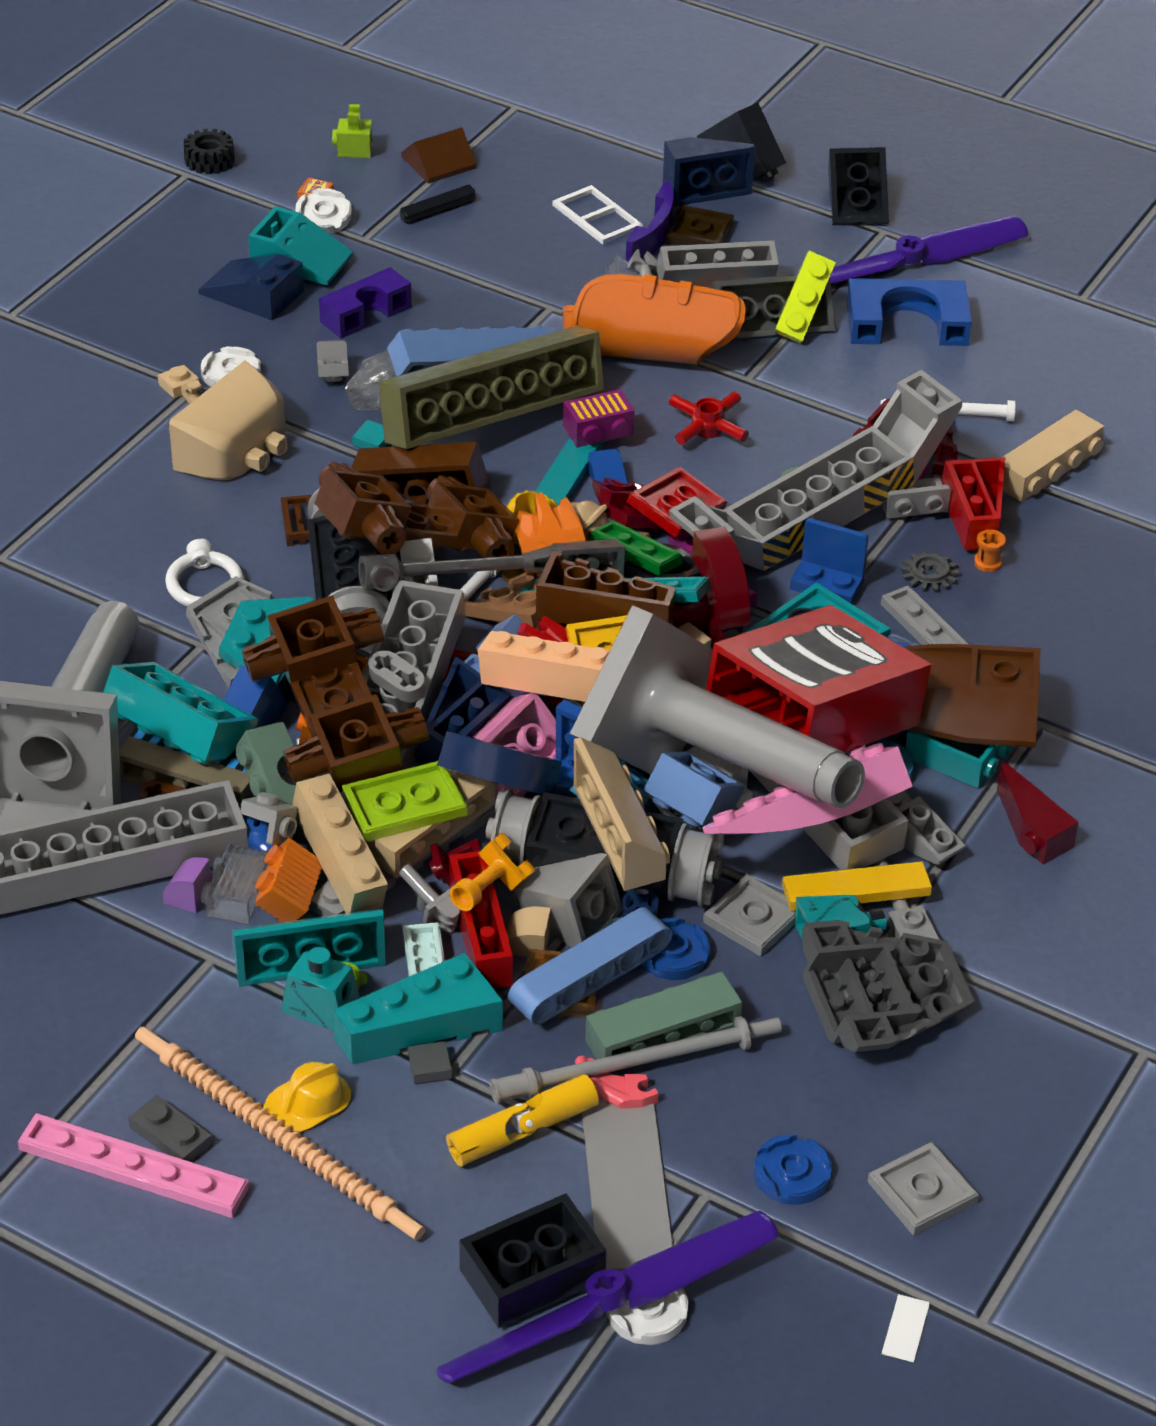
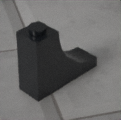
M759 103L735 112L697 135V138L754 144L753 179L762 176L763 180L771 178L779 173L777 168L786 164Z

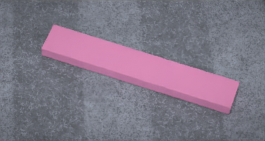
M38 1113L34 1115L18 1140L20 1151L230 1218L234 1217L249 1190V1180Z

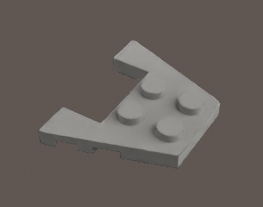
M234 576L186 607V617L228 688H230L238 669L235 666L229 665L218 656L219 646L240 602L245 600L276 599L272 597L273 592L237 576Z

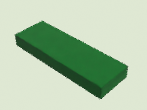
M614 520L590 532V541L617 539L625 546L624 559L658 576L682 565L681 553Z

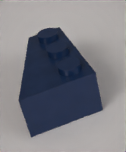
M455 656L451 669L426 722L429 741L418 744L414 756L425 764L438 761L446 731L472 737L508 702L510 694L500 687L481 684L480 673Z

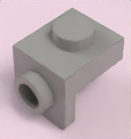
M345 340L317 342L318 377H324L325 381L335 382L343 380V376H349L347 342Z
M260 792L257 794V797L242 800L240 814L269 823L267 844L278 845L288 838L292 839L297 828L296 815L298 807L278 801L279 796L275 794Z

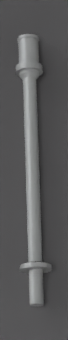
M739 1016L734 1019V1027L540 1073L533 1070L532 1067L523 1068L522 1073L490 1079V1091L496 1104L526 1095L531 1099L541 1092L542 1088L561 1084L581 1074H586L589 1077L735 1042H738L740 1048L747 1050L751 1047L752 1038L781 1032L782 1026L778 1017L747 1024L746 1020Z

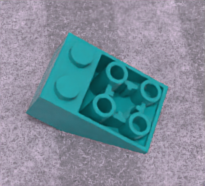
M274 206L248 235L250 258L281 254L301 261L303 263V279L328 286L353 256L352 250L300 212Z

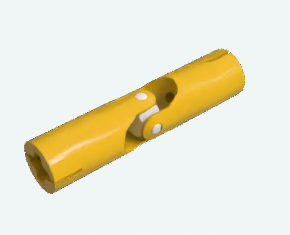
M581 1074L527 1100L526 1103H518L451 1132L446 1136L450 1154L456 1164L462 1167L533 1134L540 1127L553 1126L599 1104L596 1088L589 1076ZM508 1120L517 1132L506 1134L505 1126Z

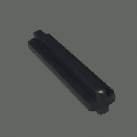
M465 185L404 206L399 210L400 218L407 224L473 201L475 199V189L471 185Z

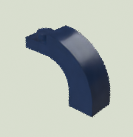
M446 731L437 765L538 794H543L544 792L553 794L555 786L559 781L562 761Z

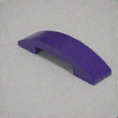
M664 182L655 196V216L647 228L636 226L627 239L626 265H628L629 260L637 249H639L642 259L647 251L652 255L665 242V234L672 222L673 189L670 182Z

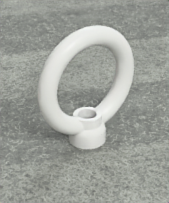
M196 539L187 545V554L179 557L171 564L167 571L165 582L169 594L177 602L187 607L201 597L185 592L179 585V576L186 568L193 565L197 569H205L210 564H214L224 568L231 578L237 576L244 579L240 566L232 558L213 551L212 544L208 540Z

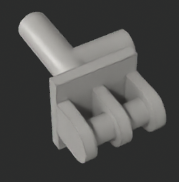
M410 864L404 866L399 874L418 894L416 907L419 911L424 912L422 924L439 922L441 932L445 934L455 932L460 909L451 901L450 889L439 896Z

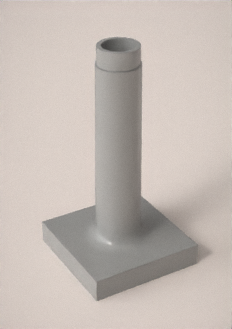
M107 601L99 605L86 623L51 687L0 681V815L7 800L85 810H95L121 804L117 694L103 693L112 665L124 663L138 632V616L125 603Z
M632 605L570 734L613 751L618 759L650 775L662 753L682 752L685 744L689 743L814 800L826 802L837 808H845L857 798L861 792L865 777L864 766L859 760L847 756L839 749L706 690L713 649L656 615Z

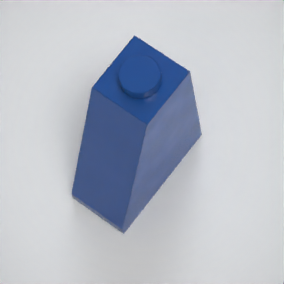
M242 665L223 699L258 718L259 720L255 728L274 724L288 705L272 677L251 682L246 667ZM236 749L229 755V757L237 758Z

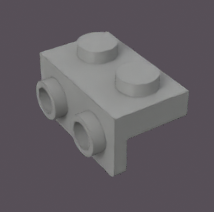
M940 477L920 479L909 489L889 491L887 501L882 503V507L887 519L948 512L951 489L949 485H942Z

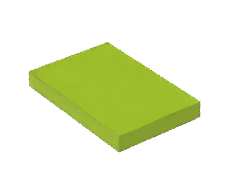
M438 761L342 785L343 798L365 842L467 816V805L449 770L438 766Z

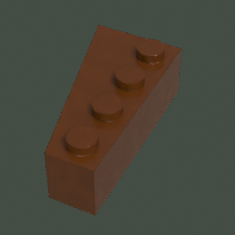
M478 442L419 445L409 449L398 446L363 448L358 450L351 467L360 473L383 475L404 499L418 504L427 505L429 502L426 494L427 488L439 475H444L445 477L453 476L467 486L487 488L492 491Z
M552 550L536 585L535 619L541 620L543 616H546L557 623L573 624L628 615L633 605L673 625L676 588L639 576L631 579L623 578L619 570L609 567L605 571L597 570L590 567V561L577 558L574 563L563 559V553Z

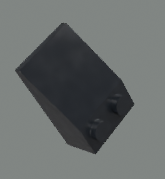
M830 148L828 172L832 225L889 224L886 148Z

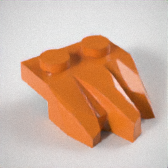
M540 492L535 495L534 499L535 514L525 511L518 512L517 518L519 522L515 529V534L521 554L551 546L553 543L586 541L580 519L567 497L560 500L559 506L551 508L543 493ZM526 571L527 575L538 573L534 571Z

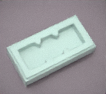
M439 922L402 926L408 976H412L445 961Z

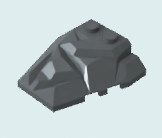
M840 920L805 923L802 928L803 952L808 962L803 970V981L827 1038L832 1043L842 1042L844 1048L853 1052L889 1049L971 1008L975 1003L947 941L903 933L901 938L898 939L883 936L882 928L870 927L868 932L848 929L850 927L849 922Z

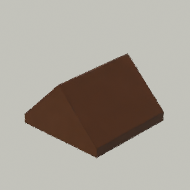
M463 127L416 141L401 152V157L428 184L476 169V162Z

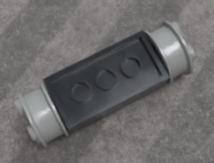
M317 489L308 503V528L316 600L333 595L341 614L348 612L359 613L364 609L375 608L382 625L390 603L389 591L382 592L377 589L363 590L359 581L358 565L361 556L383 554L367 538L357 537L355 540H350L342 537L338 533L337 528L324 517L322 511L315 505L319 489ZM374 644L360 649L371 654Z
M509 789L505 790V792L499 791L495 803L496 816L495 818H489L485 837L492 841L504 832L512 843L505 847L503 851L516 866H519L526 859L535 868L599 853L606 854L580 799L544 792L543 796L536 795L532 800L514 796L513 791ZM644 811L646 816H652L657 829V838L660 843L665 842L668 848L670 863L666 864L665 880L641 887L654 891L658 899L667 900L668 896V901L674 902L675 898L678 897L698 901V907L703 908L705 905L711 906L715 892V885L712 882L714 878L719 879L723 864V858L717 857V855H721L724 834H704V832L689 830V825L683 823L684 819ZM611 865L618 891L627 893L629 890L624 891Z

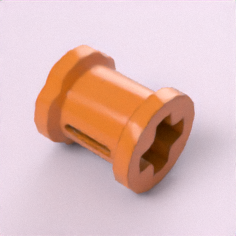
M992 529L983 530L978 534L977 544L979 550L974 557L976 568L983 572H995L1002 567V556L1000 554L1001 549L1005 547V535Z

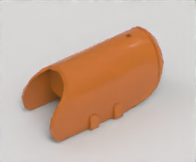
M606 274L585 284L579 293L575 305L563 306L562 325L563 329L580 326L599 331L601 356L698 365L706 356L727 345L740 332L745 321L746 309L744 301L733 292L693 285V282L680 280L679 283L658 279V276L648 274L644 276Z

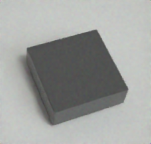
M445 1041L408 1047V1058L414 1084L452 1079V1068Z

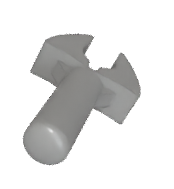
M637 249L629 260L627 267L628 269L638 271L640 276L645 274L655 275L657 273V260L648 251L641 259L639 249Z

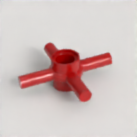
M734 391L721 401L710 397L702 398L696 404L673 394L669 399V405L692 416V423L676 434L675 439L677 443L684 445L696 435L711 439L719 436L721 432L741 442H745L749 432L725 420V413L741 401L739 393Z

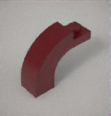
M725 526L694 531L692 560L701 572L702 577H709L711 589L707 592L709 602L707 636L711 639L712 649L715 642L742 634L743 626L750 623V600L744 566L738 548Z

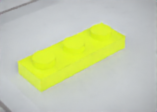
M808 251L775 327V333L797 343H802L836 262Z

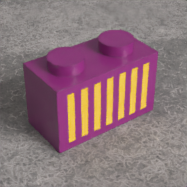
M621 389L564 401L563 427L576 448L634 435L635 410Z

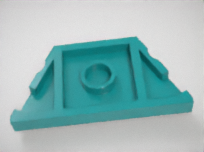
M296 597L241 601L219 646L218 656L239 670L241 665L245 666L242 649L250 645L259 644L271 636L267 615L312 602L314 598ZM281 674L271 676L276 684Z

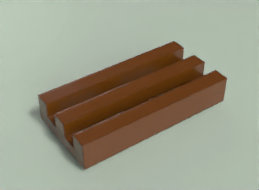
M312 495L281 497V510L287 546H293V541L299 540L300 545H306V540L310 539L309 530L304 531L300 504L306 503L308 513V503ZM289 504H294L297 524L296 532H292Z

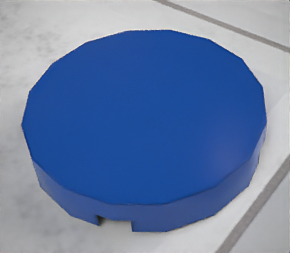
M660 919L672 930V939L663 951L641 965L646 971L656 977L668 980L687 979L697 975L706 967L710 957L708 935L695 923H693V926L686 924L685 919Z
M787 1134L773 1137L761 1145L754 1161L753 1176L758 1188L769 1198L784 1204L799 1205L812 1202L824 1194L830 1184L832 1162L827 1151L816 1141L809 1138L805 1141L797 1139V1135Z

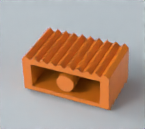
M288 838L280 846L277 844L273 845L264 858V862L268 864L267 869L260 875L255 884V888L259 890L255 906H260L261 910H266L267 914H272L273 918H278L279 922L298 920L309 910L308 907L311 904L313 891L316 888L318 876L322 869L314 854Z

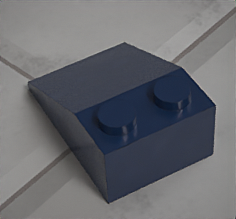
M694 137L665 141L663 183L670 182L672 186L673 207L752 194L754 144Z
M281 254L231 260L198 289L199 294L273 320L304 291L303 263Z

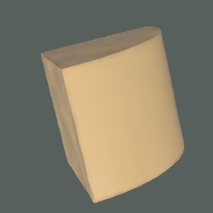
M540 906L526 907L517 910L510 916L506 932L512 955L545 959L551 931V908Z

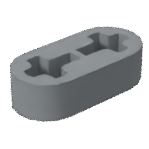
M383 650L374 653L369 658L368 666L372 681L399 700L415 702L425 695L426 685L423 673L397 654Z

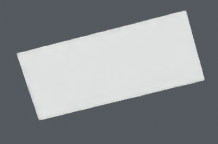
M898 1294L882 1350L883 1355L914 1362L930 1302Z

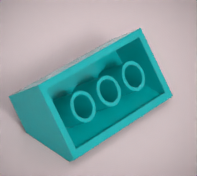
M155 662L112 665L103 693L117 694L118 718L131 720L138 724L137 728L140 731L158 735L164 739L165 745L185 750L190 753L192 760L202 764H210L211 761L226 759L236 749V745L245 731L254 729L259 720Z
M381 909L231 929L233 956L239 987L287 980L290 970L303 952L310 951L315 947L328 949L331 959L341 963H353L359 970L386 966L384 913Z

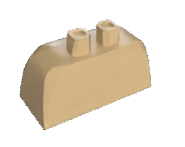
M244 360L172 417L169 422L173 470L205 479L225 481L242 476L251 468L262 472L270 463V452L278 456L283 455L288 449L287 437L284 436L286 430L284 399L274 384L254 366Z

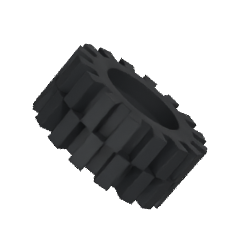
M208 128L203 129V132L196 130L194 135L190 133L184 139L185 165L191 171L196 169V173L199 174L202 171H205V174H210V171L218 174L220 169L226 171L228 167H232L235 160L233 138H231L230 134H226L225 131L221 130L218 133L217 129L208 131Z

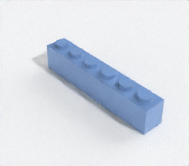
M510 326L495 329L491 327L480 329L460 327L454 330L432 328L416 331L404 329L396 334L387 350L396 376H401L556 332L557 330L556 327L533 326L531 328Z

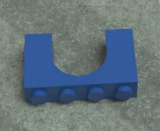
M849 279L847 310L851 344H880L883 316L894 311L909 310L922 313L934 321L937 327L939 345L969 346L972 321L966 281Z

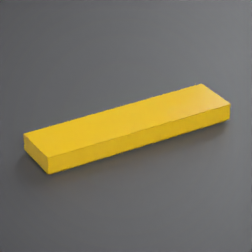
M923 861L783 876L782 887L790 911H796V897L856 896L859 903L931 896L932 890Z

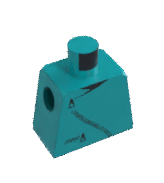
M856 896L796 897L795 929L801 940L802 928L805 923L840 920L849 922L850 927L848 929L868 932L870 927L882 928V932L886 930V917L883 910L865 912Z
M315 947L310 951L303 952L287 976L282 1012L334 1031L333 1009L360 998L353 969L347 964L331 959L329 950L324 947Z

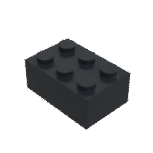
M567 1193L459 1240L460 1271L498 1328L586 1289L587 1279L594 1273L606 1269L607 1250Z

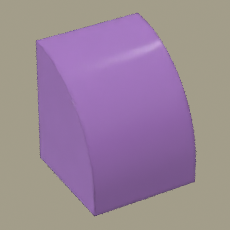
M193 857L185 860L165 888L163 903L197 913L212 890L209 859Z

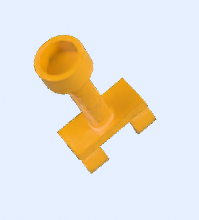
M504 832L489 842L478 853L489 867L473 880L463 878L451 887L449 892L450 899L458 909L469 911L475 907L482 899L481 891L497 878H500L509 890L512 891L536 870L527 859L517 867L504 853L505 847L512 843Z

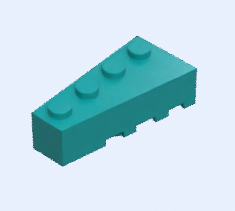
M462 953L333 1009L334 1040L353 1065L400 1054L402 1048L430 1044L434 1043V1041L455 1037L456 1041L472 1038L473 1032L487 1029L489 1034L503 1031V1001L466 953Z

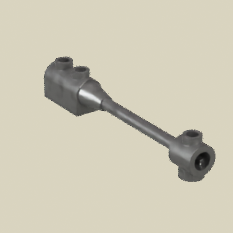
M617 539L553 543L551 546L526 552L520 556L401 563L395 554L370 555L360 557L358 573L363 590L377 589L386 592L396 587L398 580H401L402 577L509 569H522L542 573L552 550L563 553V559L574 563L577 558L590 561V567L597 570L605 571L608 567L619 570L624 578L625 546Z

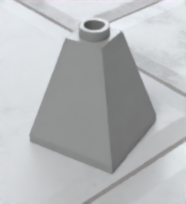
M605 853L535 867L536 870L513 889V895L518 899L520 909L533 906L551 908L550 932L571 948L611 925L623 911L608 854Z

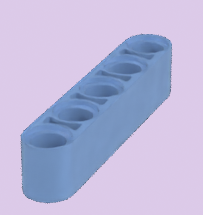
M646 907L638 908L518 979L508 992V1000L534 1025L542 1024L659 954L670 943L673 935L672 930Z

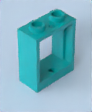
M914 731L907 732L905 746L914 762L975 788H979L986 777L991 778L994 775L999 760L1002 757L1007 758L1013 747L986 744L988 746L986 751L980 758H976L934 740L936 736Z

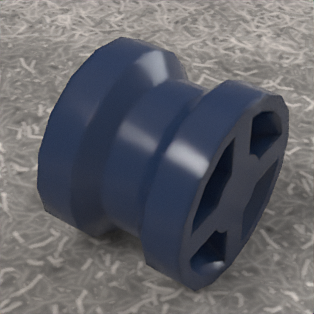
M638 887L629 890L624 895L622 918L638 908L646 907L659 919V900L654 891Z

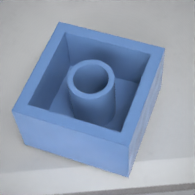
M688 751L665 752L661 754L644 791L653 796L652 801L658 806L668 810L674 808L682 813L681 818L685 822L695 827H700L701 825H708L714 822V815L726 810H734L746 785Z

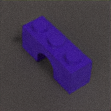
M391 267L319 298L320 323L340 339L365 328L364 311L376 310L382 312L387 317H391L412 307L411 283Z

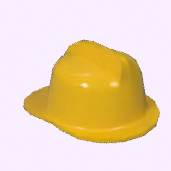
M308 1062L302 1064L294 1071L290 1081L279 1086L268 1095L263 1108L268 1109L269 1114H275L277 1120H283L285 1126H291L293 1132L298 1131L301 1133L346 1109L351 1101V1089L348 1083L339 1076L338 1068L334 1063Z

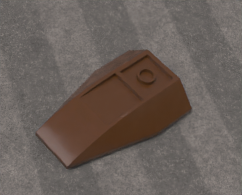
M928 644L903 647L932 664L919 725L907 730L963 743L1036 747L1041 648L973 644Z

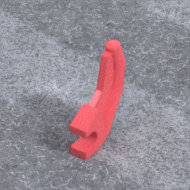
M583 1055L578 1056L575 1059V1064L591 1061L594 1059L586 1058ZM607 1072L589 1077L596 1088L598 1098L621 1109L640 1108L652 1103L654 1105L658 1103L659 1093L656 1088L647 1092L641 1091L648 1089L649 1078L646 1074H625L623 1077Z

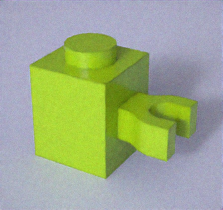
M349 104L347 119L339 118L338 128L332 131V145L337 146L338 157H371L373 145L372 120L360 119V104Z

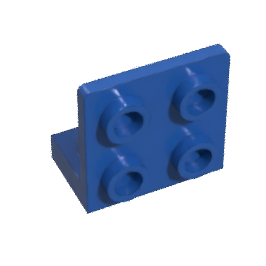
M808 518L804 529L802 561L790 580V590L801 593L817 582L853 604L864 584L868 534Z

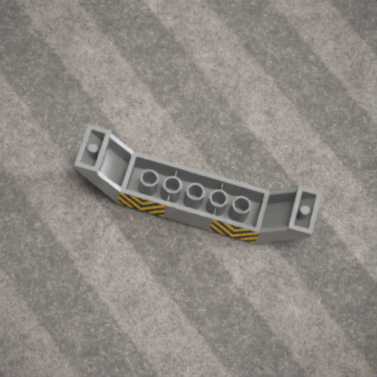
M921 369L897 383V390L874 425L723 510L705 505L696 496H693L670 509L669 516L692 536H694V531L725 526L738 548L742 563L766 571L803 549L805 522L808 518L842 527L886 502L889 491L909 489L914 486L961 410L962 400Z

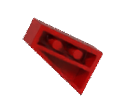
M1006 457L945 461L941 482L942 485H949L951 489L948 512L964 550H979L977 536L981 531L988 529L999 530Z

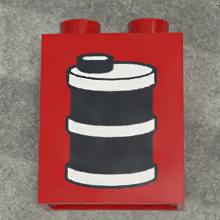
M829 605L715 642L706 690L845 753L919 725L932 664L843 611Z

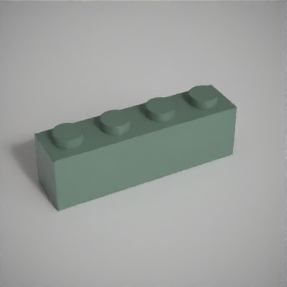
M721 971L587 1015L585 1041L594 1057L600 1059L733 1028L734 1019L741 1016L742 1001Z

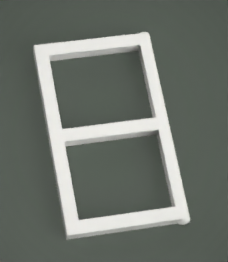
M592 185L553 200L552 203L556 209L601 244H606L632 233L636 226H644ZM593 194L607 206L580 217L564 204ZM616 212L631 223V225L603 235L588 222Z

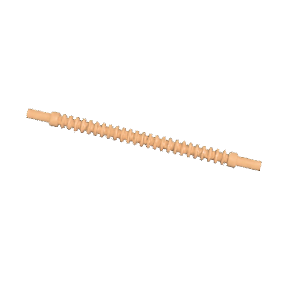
M145 1026L137 1030L135 1038L158 1054L160 1061L165 1066L173 1068L175 1073H181L183 1079H189V1082L194 1085L196 1084L199 1090H204L207 1096L212 1095L214 1101H220L222 1107H227L231 1113L235 1112L237 1118H243V1121L246 1124H251L254 1130L259 1129V1133L264 1136L267 1135L269 1141H275L277 1147H283L286 1153L291 1152V1156L294 1159L299 1158V1162L304 1165L307 1164L309 1170H315L317 1176L324 1175L326 1182L332 1181V1186L334 1188L340 1187L342 1194L348 1193L350 1200L356 1199L359 1206L365 1205V1210L367 1212L373 1211V1216L379 1221H389L415 1241L422 1238L425 1228L399 1210L397 1202L391 1197L383 1196L381 1190L375 1191V1187L372 1184L367 1185L364 1178L358 1179L356 1172L350 1173V1169L347 1166L342 1167L340 1161H334L332 1155H326L324 1149H318L315 1143L309 1144L307 1137L301 1138L300 1132H293L291 1126H285L283 1120H277L275 1114H269V1110L266 1108L262 1109L259 1103H254L253 1099L246 1097L243 1091L238 1092V1088L230 1086L228 1080L222 1081L220 1075H215L214 1071L207 1069L205 1064H199L197 1058H191L190 1053L184 1052L183 1048L176 1043H167Z

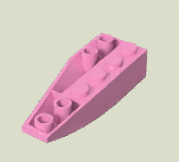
M878 743L866 748V745L845 752L847 756L859 760L863 764L865 771L861 792L849 806L837 808L781 785L765 796L755 797L744 802V806L736 811L730 809L714 815V822L702 828L704 834H755L793 830L822 824L853 814L913 786L898 746L884 748L883 743Z

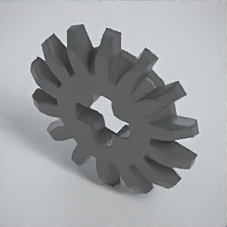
M921 551L922 554L919 556L913 553L910 555L912 561L904 559L903 564L905 566H901V572L905 573L903 574V579L910 581L911 586H918L922 583L921 590H926L928 585H931L933 591H938V585L941 588L947 589L950 584L957 581L955 577L959 575V570H953L957 567V564L955 562L948 564L950 557L938 556L939 552L927 554L926 551ZM924 569L928 571L934 569L935 575L931 573L928 575L924 574Z

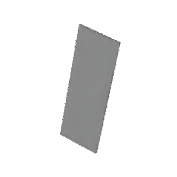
M599 1098L597 1106L582 1112L594 1233L607 1250L606 1269L622 1271L639 1260L673 1247L672 1243L674 1240L671 1238L654 1103L640 1108L621 1109Z

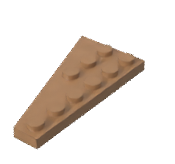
M636 531L650 538V533ZM538 572L529 575L523 573L510 579L508 587L489 588L480 592L481 599L474 602L464 599L466 616L500 623L517 614L523 623H528L535 628L536 622L540 621L535 619L536 592H520L533 583L534 585L530 590L536 591V585L542 573Z

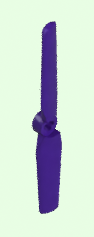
M1010 216L933 233L922 238L911 235L903 236L897 240L896 250L835 266L830 275V283L834 284L905 266V263L915 264L921 260L923 261L922 266L946 262L1027 237L1028 230L1021 218Z
M756 1211L639 1260L622 1271L614 1269L598 1271L586 1281V1296L439 1366L436 1372L437 1376L443 1382L453 1383L602 1316L605 1311L619 1309L628 1300L630 1309L663 1298L777 1239V1227L767 1214L762 1211Z

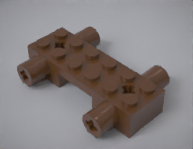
M332 461L331 464L322 469L319 475L321 487L316 497L315 505L322 511L324 517L337 528L338 533L342 537L350 540H355L357 537L367 538L383 555L398 552L403 547L405 541L431 538L433 549L441 546L450 547L460 552H464L466 549L476 550L483 558L513 556L515 548L512 543V536L519 519L490 489L467 486L453 476L445 477L444 475H439L427 488L426 494L429 502L426 505L407 502L383 475L360 473L346 463L341 462L340 464Z
M332 595L267 615L271 636L259 644L243 648L242 656L251 682L285 672L312 738L308 739L304 744L292 746L283 751L285 763L293 784L330 774L338 791L342 792V785L403 770L400 750L429 741V733L419 707L411 708L401 713L391 712L385 714L377 694L371 695L357 663L355 650L384 641L382 626L375 608L364 609L359 613L348 612L341 614Z

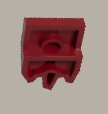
M604 477V482L592 480V486L600 505L606 504L608 506L605 513L609 519L634 531L637 528H644L652 532L661 531L659 525L626 502L631 492L644 485L632 481L624 484L616 479Z

